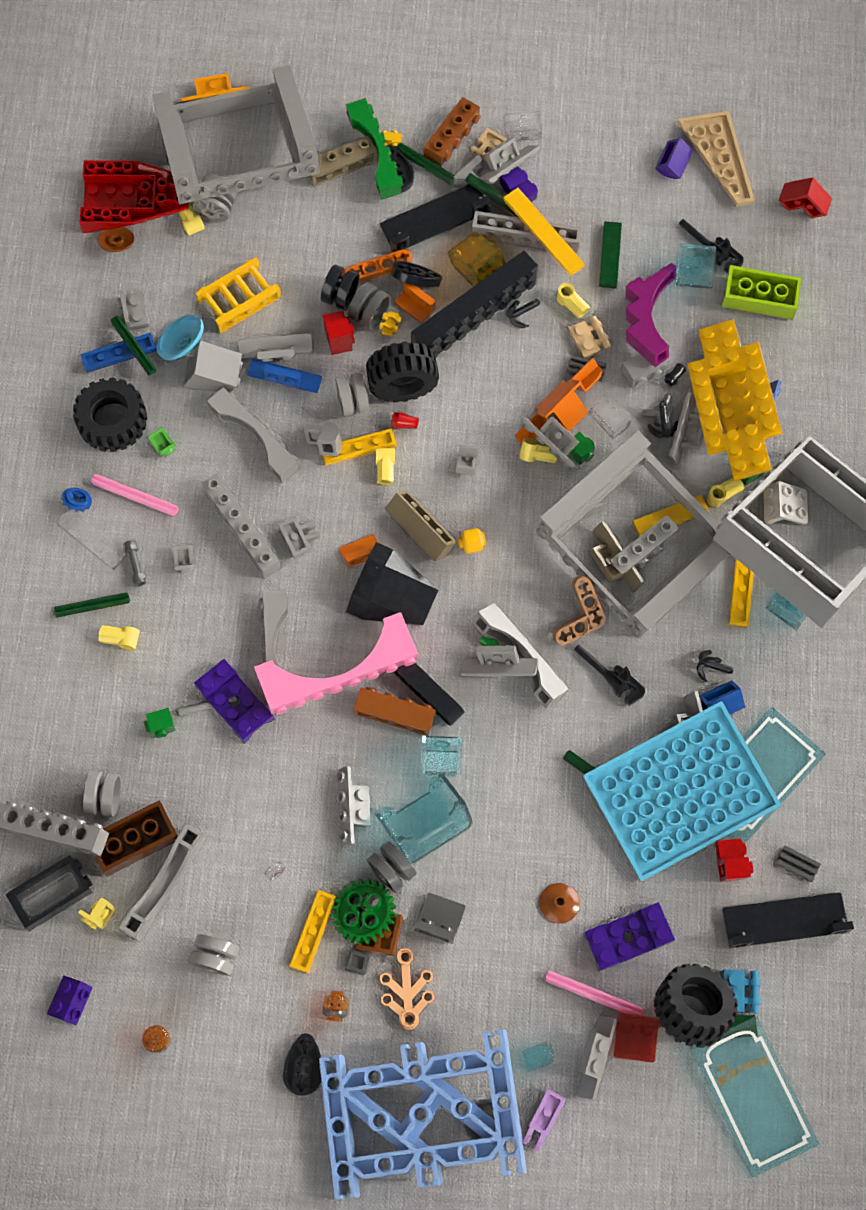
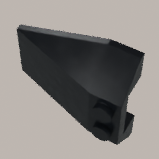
M376 542L352 592L346 613L362 620L383 622L384 618L401 612L406 624L424 625L439 590L394 549Z

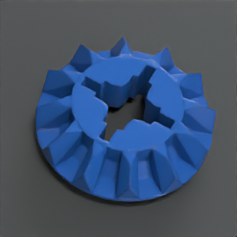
M68 488L61 497L63 505L68 506V510L74 509L75 512L78 510L84 512L92 504L90 494L80 488Z

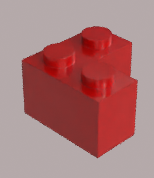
M812 177L784 183L778 201L787 211L803 208L811 218L827 216L832 197Z
M344 310L322 315L331 355L353 351L352 344L355 343L354 328L350 324L349 316L345 317Z
M742 838L716 841L715 850L720 882L750 878L751 873H753L752 861H749V857H744L747 854L746 844L742 843Z

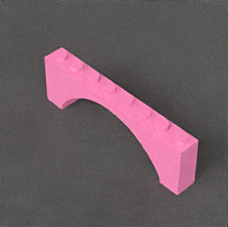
M400 612L383 619V630L373 651L362 663L344 674L330 678L301 677L274 665L273 660L255 666L254 669L271 715L275 713L279 715L285 713L288 708L293 706L295 708L301 707L309 700H320L325 694L330 692L335 694L342 691V688L346 686L354 687L359 685L362 680L375 679L383 672H394L399 666H410L416 662L415 660H418V652Z

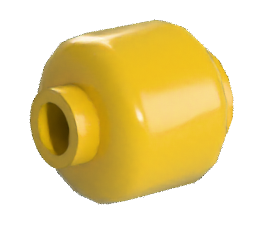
M478 528L463 530L461 537L457 538L459 549L463 548L466 554L481 552L483 547L486 546L485 534Z

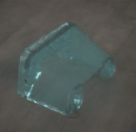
M443 773L430 779L428 793L396 812L393 807H384L375 813L378 822L392 844L406 857L410 864L419 861L468 830L472 825V818L465 801Z

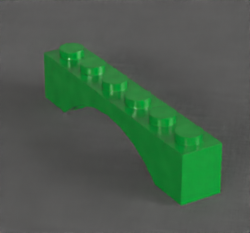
M366 98L347 103L346 113L352 128L365 137L369 136L378 152L379 164L375 174V184L381 200L401 194L403 180L401 175L398 176L396 173L397 166L395 161H391V151L384 144L386 142L384 134L379 132V122L372 115L374 114L372 105L367 103Z

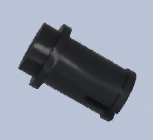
M681 363L676 364L673 370L665 375V383L669 386L676 385L678 379L686 372L685 366Z

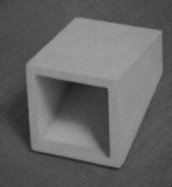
M200 341L188 355L183 387L215 392L224 387L228 392L233 391L240 383L238 374L243 366V361H241L242 354Z

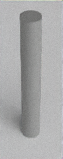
M236 696L229 699V704L237 702ZM207 701L179 708L178 711L179 715L183 716L211 709L213 706Z

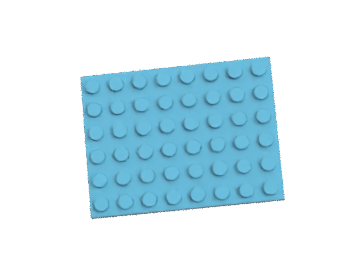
M722 701L583 775L585 782L641 882L782 806Z

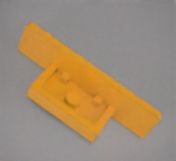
M228 73L196 78L194 82L197 95L180 98V101L185 103L249 89V86L231 89Z

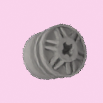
M206 175L202 179V182L220 179L224 177L218 175ZM238 192L194 201L193 207L202 217L216 222H223L229 218Z

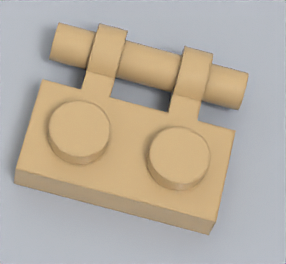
M487 127L477 142L481 147L473 146L471 152L475 154V157L479 155L483 160L487 161L486 151L492 150L507 139Z
M596 316L590 318L592 323L590 326H587L584 320L568 327V332L583 358L588 359L600 354L599 346L603 345L605 350L612 347L608 334H605L602 329L603 325ZM596 332L599 337L596 340L592 335V333Z

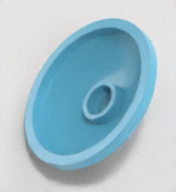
M185 315L172 322L163 331L157 342L158 355L164 360H176L190 353L202 337L204 328L202 320L196 315Z

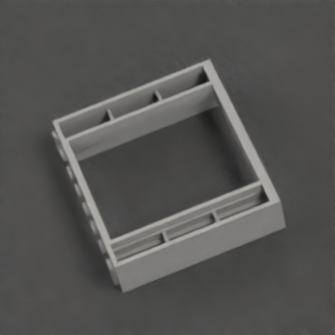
M290 65L273 69L275 80L273 84L173 105L169 91L152 95L179 204L320 173L316 143ZM274 102L292 163L198 183L182 122Z
M638 430L539 518L535 529L538 536L542 539L545 538L550 548L563 557V562L576 571L577 576H585L591 581L595 593L602 598L603 604L608 608L611 607L615 612V616L629 626V631L641 638L721 564L730 553L713 540L717 533L715 529L719 523L648 451L651 443ZM643 465L702 525L712 538L634 610L628 613L559 539Z
M809 436L805 441L801 439L795 446V450L791 449L784 457L785 460L781 459L775 465V470H771L765 475L764 481L759 480L753 488L754 491L749 490L745 494L743 502L739 500L732 508L733 511H728L721 520L723 522L716 527L715 531L717 533L713 540L820 628H823L840 606L866 579V566L844 589L746 509L787 468L866 531V480Z

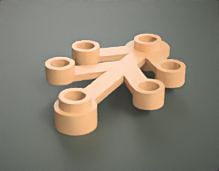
M402 948L397 953V960L402 966L403 988L392 979L389 973H383L380 976V983L388 986L404 1000V1009L394 1002L392 995L388 993L381 997V1003L392 1009L399 1016V1024L402 1028L412 1030L419 1023L418 1015L427 1004L434 1001V994L431 991H425L422 994V999L413 1009L412 999L426 983L432 981L433 974L429 970H424L421 973V977L411 988L410 963L413 961V953L408 948ZM403 954H407L409 956V959L407 961H403L401 959V956ZM429 973L431 978L424 980L423 974ZM384 976H389L390 981L388 983L382 981ZM425 994H431L432 999L426 1001L424 999ZM384 997H390L391 1002L389 1004L384 1003ZM407 1016L413 1018L411 1023H406L405 1018Z

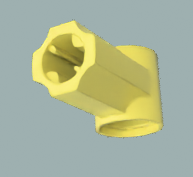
M189 202L188 210L178 212L188 236L205 229L199 214H196L191 202Z
M563 283L559 286L556 296L557 302L565 305L578 319L583 317L590 309V306L575 292L574 287L570 283ZM562 293H568L569 296H564Z
M532 438L523 439L519 454L521 460L527 462L539 460L555 463L557 460L550 453V447L547 444L542 445L539 441Z
M376 448L377 484L388 486L393 484L395 448Z
M731 478L720 485L713 486L707 495V504L713 508L720 507L723 502L744 491L743 482L741 479L734 481V478ZM713 494L718 495L720 498L714 497Z
M102 625L98 641L100 643L118 645L122 649L133 651L136 649L140 631L128 626L117 628Z

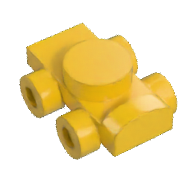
M381 131L385 137V146L391 144V146L397 148L398 144L402 143V134L398 133V131Z
M389 311L383 314L382 320L386 321L385 323L381 322L379 329L382 330V335L392 337L393 333L398 332L399 326H396V324H400L402 317H399V313Z

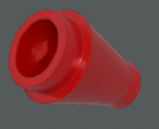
M400 411L393 412L391 426L395 427V429L418 428L419 418Z

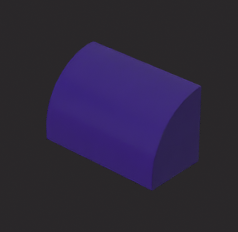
M681 138L669 140L655 169L668 178L681 179L693 150Z

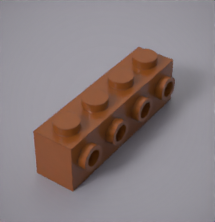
M462 97L425 144L424 157L439 166H442L445 161L448 162L454 149L459 148L464 136L467 137L473 124H477L480 120V106Z
M371 687L360 688L353 709L354 715L429 737L436 715V710L428 704L418 705L413 700L407 698L401 700L395 698L396 696L391 693L381 694Z

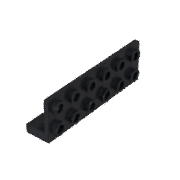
M467 185L381 222L380 227L392 251L396 252L473 220L475 211L491 212V201L488 195L484 197L474 187Z
M840 892L724 907L722 909L729 949L843 934L854 930L853 921L847 922L843 898Z

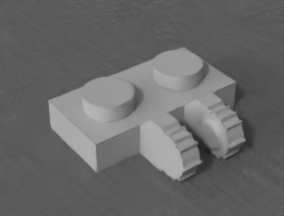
M293 517L278 524L294 559L311 552L308 542L320 537L318 531L308 535L303 533L315 527L313 521L299 525L296 517Z

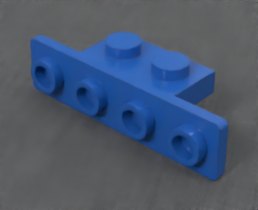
M258 359L251 360L247 372L250 377L313 393H318L322 381V376L269 362H262Z

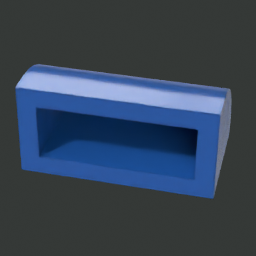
M732 680L699 695L703 711L721 701L729 714L745 708L741 688Z

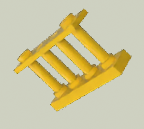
M257 257L247 260L242 266L210 285L201 287L195 293L197 302L201 304L206 301L217 316L215 324L220 334L281 298V291L278 285L269 286L258 272L260 266ZM252 274L263 289L257 295H253L242 280ZM236 283L248 300L238 304L227 288ZM221 292L233 309L223 313L212 296Z

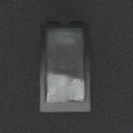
M69 855L5 894L27 931L30 932L93 893L90 888L93 884L87 875H82L80 870L83 867L77 858L73 859Z

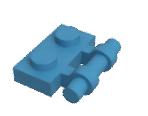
M724 969L723 980L726 979L729 982V987L734 990V998L737 999L738 1013L745 1012V1005H750V1013H759V1005H761V998H759V986H761L759 971H750V979H745L744 970ZM745 986H750V998H745Z

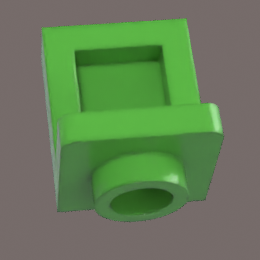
M164 427L147 436L159 456L164 454L166 457L175 451L173 447L176 446V443L172 441Z

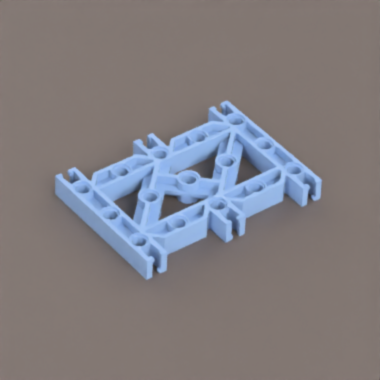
M503 1029L496 1030V1035H500L501 1047L495 1049L492 1047L490 1038L494 1037V1033L483 1032L485 1055L480 1051L473 1050L434 1056L427 1062L425 1043L419 1042L415 1043V1047L418 1048V1060L411 1061L409 1053L411 1046L409 1044L400 1045L403 1067L397 1063L350 1069L346 1074L345 1056L335 1055L332 1058H319L335 1200L346 1199V1196L343 1195L344 1180H349L351 1190L349 1197H360L358 1176L362 1179L410 1173L414 1168L416 1169L418 1188L430 1187V1184L425 1181L426 1168H432L435 1182H431V1186L443 1185L440 1163L445 1167L493 1161L499 1155L502 1176L512 1175L511 1171H509L508 1157L516 1156L519 1167L517 1174L527 1173L507 1031ZM496 1053H501L503 1061L496 1065L494 1063V1056ZM332 1059L336 1060L337 1072L335 1074L330 1072L329 1062H332ZM456 1059H459L462 1063L458 1071L453 1069V1062ZM418 1065L420 1067V1074L414 1077L412 1069ZM377 1071L379 1073V1080L377 1083H373L371 1076ZM488 1072L494 1119L444 1079ZM334 1078H337L339 1081L336 1089L331 1087V1082ZM412 1083L424 1091L417 1103L411 1107L409 1114L402 1123L362 1092ZM503 1096H507L509 1099V1105L506 1108L500 1106V1099ZM462 1102L467 1105V1112L463 1115L458 1110ZM442 1105L454 1117L462 1121L483 1139L429 1146L419 1136L426 1126L432 1122L434 1115ZM423 1108L426 1112V1117L420 1121L417 1117V1112ZM351 1111L400 1151L356 1157ZM379 1115H383L385 1119L381 1127L376 1122ZM342 1121L344 1128L339 1133L336 1130V1124ZM509 1140L514 1141L516 1145L515 1150L511 1153L506 1150V1143ZM468 1146L473 1149V1156L469 1159L464 1155V1150ZM426 1152L432 1157L428 1165L423 1162V1155ZM385 1158L390 1162V1167L386 1171L381 1166ZM344 1164L349 1169L345 1177L341 1174V1167Z

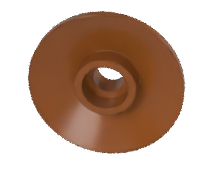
M124 227L108 229L99 235L98 243L105 251L122 252L133 245L134 234Z
M555 883L546 887L539 900V907L543 916L557 924L572 920L578 913L580 906L576 891L563 883ZM562 899L564 904L560 906L556 903V900Z

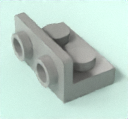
M119 291L118 305L119 309H123V314H120L128 330L149 327L143 293L124 295L123 291Z

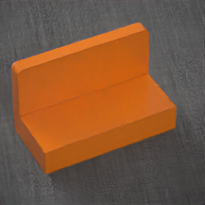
M404 283L403 293L395 300V305L418 322L423 323L436 309V300L417 286Z
M375 535L367 536L340 547V552L347 568L366 562L377 542Z

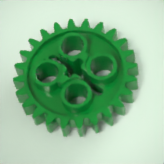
M369 878L364 883L359 879L357 885L351 881V888L345 885V892H338L341 898L334 899L337 906H332V909L336 913L332 914L331 917L336 920L333 922V925L338 927L336 931L342 934L344 939L349 938L351 943H354L356 940L359 945L364 940L368 945L371 938L377 942V935L384 938V930L390 932L387 925L394 924L391 917H395L397 914L392 910L396 909L397 906L392 903L395 898L389 896L391 891L389 889L385 890L386 886L383 883L379 885L377 880H374L372 883ZM360 897L358 903H352L355 898ZM375 899H379L377 905L372 906V902ZM356 917V921L353 924H349L350 919ZM376 918L375 923L372 926H368L369 921Z

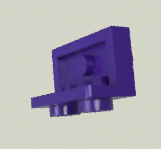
M63 975L47 1015L76 1026L93 987Z

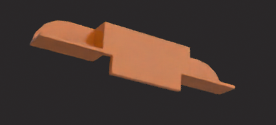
M591 358L568 382L562 381L535 408L538 412L530 421L539 430L549 420L547 417L552 412L567 431H570L588 413L574 390L586 393L601 377L602 369L594 358ZM522 427L514 436L522 445L524 438L537 440L536 437L538 435L534 432L530 433Z

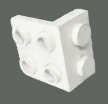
M778 481L769 485L764 490V523L772 524L785 519L801 525L807 524L808 506L807 491L805 489Z

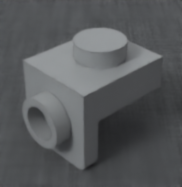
M462 444L459 446L456 473L475 474L477 446Z
M193 544L174 545V570H179V573L190 572V569L195 567Z

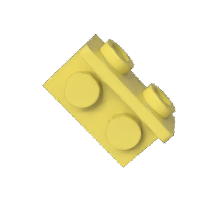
M101 897L91 907L90 915L82 910H79L78 914L82 916L81 921L95 930L98 927L103 930L116 908Z

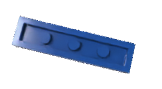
M151 332L134 337L145 354L157 351ZM124 341L80 354L87 373L135 358Z

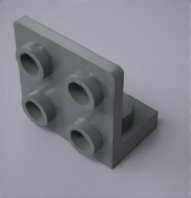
M428 893L419 919L416 921L414 931L453 944L466 906Z

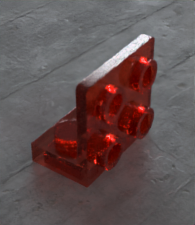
M619 1013L617 1015L613 1056L615 1058L654 1063L658 1029L661 1027L658 1022L660 1018Z

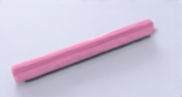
M94 474L91 479L92 484L161 512L176 516L179 508L177 505L100 475Z
M548 971L545 981L636 1018H640L643 1008L552 971Z

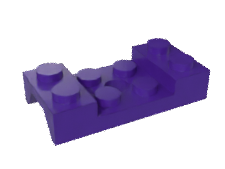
M225 659L221 660L194 682L197 690L213 706L244 744L248 742L252 734L260 727L275 720L274 715H271L269 709L253 694ZM233 696L240 700L239 705L236 707L229 705V699Z
M659 902L583 933L595 958L598 972L675 941ZM624 933H632L634 941L626 943L623 940Z

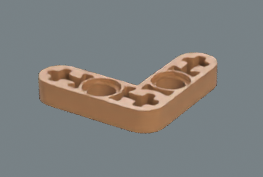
M576 576L572 581V588L583 614L557 627L553 631V639L561 645H566L596 630L605 623V615L592 583L585 576ZM580 581L585 582V584H583V588L585 591H587L586 593H584L582 588L578 587L580 585ZM592 597V605L586 607L584 604L585 599ZM593 610L594 614L599 616L597 618V622L592 621L594 619V615L590 611ZM578 622L583 623V629L580 632L575 631V625ZM561 632L567 633L564 635L563 640L559 638L561 636Z

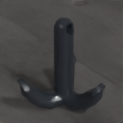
M535 299L518 309L516 308L519 306L520 301H514L506 311V316L516 327H529L528 324L516 320V317L539 306L540 300Z
M661 401L659 409L662 431L656 430L650 424L647 426L655 437L668 438L672 437L677 430L678 420L675 421L671 428V424L668 422L666 402Z
M705 650L699 654L697 673L701 680L707 682L703 671L704 666L727 674L733 673L734 669L731 666L721 664L722 660L719 657H708V655L712 654L711 650Z

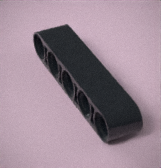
M416 663L410 666H399L393 672L425 704L432 706L436 710V714L447 725L452 726L465 713L463 708Z

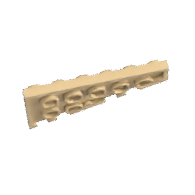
M729 111L678 119V125L735 206L754 204L755 199Z

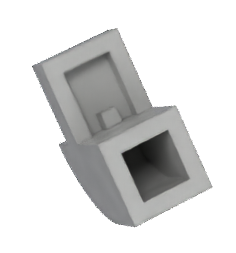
M326 421L324 426L306 425L304 431L307 444L318 445L320 455H339L342 442L339 428L336 424Z

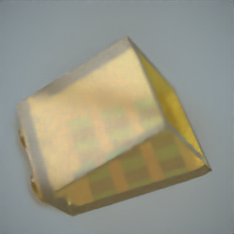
M476 232L470 234L447 252L452 266L473 287L506 264L501 248Z

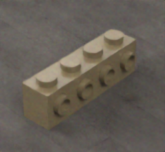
M369 136L360 137L356 141L342 144L338 148L327 150L323 154L318 155L320 173L308 177L313 187L378 162V152Z
M407 489L397 492L385 507L390 517L396 520L402 526V529L414 539V542L421 546L427 553V556L434 561L445 558L457 543Z

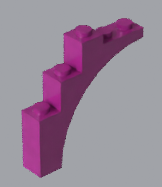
M673 263L662 267L645 281L638 277L625 286L626 299L631 302L626 307V320L631 324L626 329V342L654 367L669 358V345L656 330L652 319V311L659 295L676 279V266Z

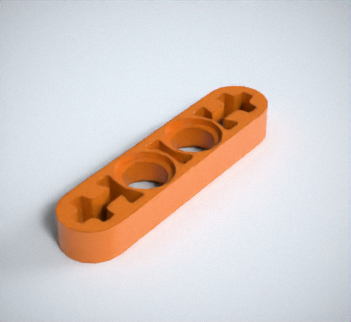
M405 249L352 265L346 269L345 273L349 270L359 273V283L389 274L395 259L396 261H404L401 259L404 256V258H407V262L412 263V254ZM384 261H390L392 265L386 268L382 265V263ZM368 266H372L375 268V271L368 273L365 269Z

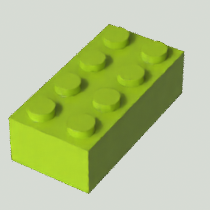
M730 265L726 276L722 307L793 320L798 308L802 278Z

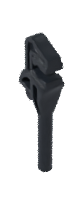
M684 219L679 222L682 228L706 247L716 265L721 266L723 261L728 260V257L731 258L730 262H727L724 266L725 272L728 273L730 265L742 267L744 257L731 246L728 238L723 240L721 237H717L714 243L705 238Z
M579 644L575 647L574 651L603 675L616 696L620 698L623 692L628 690L629 686L632 688L630 694L624 699L628 706L644 697L645 688L631 676L627 666L623 669L621 666L616 665L614 671L607 670Z

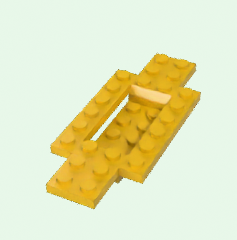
M734 319L699 329L705 358L687 363L709 456L727 451L734 481L771 471L772 468L765 439L783 433L759 341L741 347Z

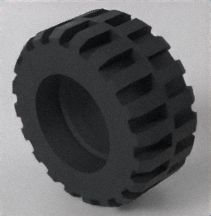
M402 342L384 346L380 350H376L373 355L371 354L366 362L369 390L375 397L386 402H407L411 399H418V397H423L428 392L433 391L439 381L435 353L431 348L422 343Z
M112 377L109 380L101 378L97 383L94 381L89 383L88 388L84 387L81 390L82 395H77L75 399L76 404L73 405V418L83 440L94 449L99 447V450L104 452L107 449H110V452H116L118 448L124 450L127 449L126 446L128 444L132 446L136 443L135 439H140L143 435L142 430H145L147 425V412L141 394L138 390H135L131 383L127 384L122 379L116 381V378ZM119 404L127 408L125 417L115 425L102 426L94 422L95 414L105 405Z
M683 964L669 972L657 989L656 997L654 998V1007H656L654 1011L656 1017L660 1018L658 1022L661 1027H665L666 1033L669 1036H674L675 1040L679 1043L685 1042L690 1047L696 1045L697 1048L712 1046L723 1038L735 1022L738 1013L737 999L734 998L733 988L729 987V982L726 979L723 980L720 977V973L711 971V968L707 966L701 967L700 964H692V966L690 964ZM682 995L698 999L706 1007L709 1016L701 1015L691 1010L685 1003Z

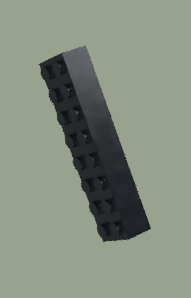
M525 250L411 331V342L425 344L433 350L437 358L440 352L443 350L447 351L454 342L462 340L469 331L476 330L484 320L491 319L495 312L503 310L513 299L517 300L524 291L532 289L536 284L538 264Z

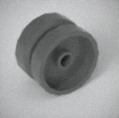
M366 282L353 297L348 309V316L355 321L361 320L362 325L368 329H374L382 320L383 314L387 312L391 302V295L383 290L378 291L377 286Z
M387 841L380 847L383 857L373 853L366 861L381 882L392 892L396 893L403 887L400 877L410 881L417 873L406 857L391 842Z

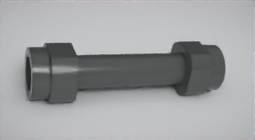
M134 540L124 543L125 553L129 554L134 572L132 576L135 586L145 585V573H141L136 553L138 546Z

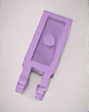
M547 1089L528 1126L529 1129L522 1141L523 1144L529 1143L531 1135L535 1130L541 1134L534 1145V1150L538 1152L545 1137L548 1136L566 1098Z

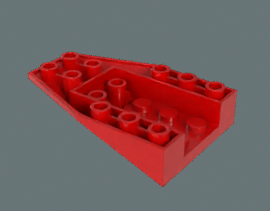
M84 160L83 207H80L79 218L83 234L135 225L185 211L189 208V202L179 204L170 170L140 161Z

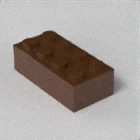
M158 800L103 828L109 835L102 855H95L103 873L108 877L175 843L178 835L161 801Z

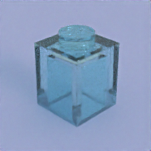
M546 1042L522 1051L529 1072L554 1062L552 1059L555 1058L551 1045L548 1046Z

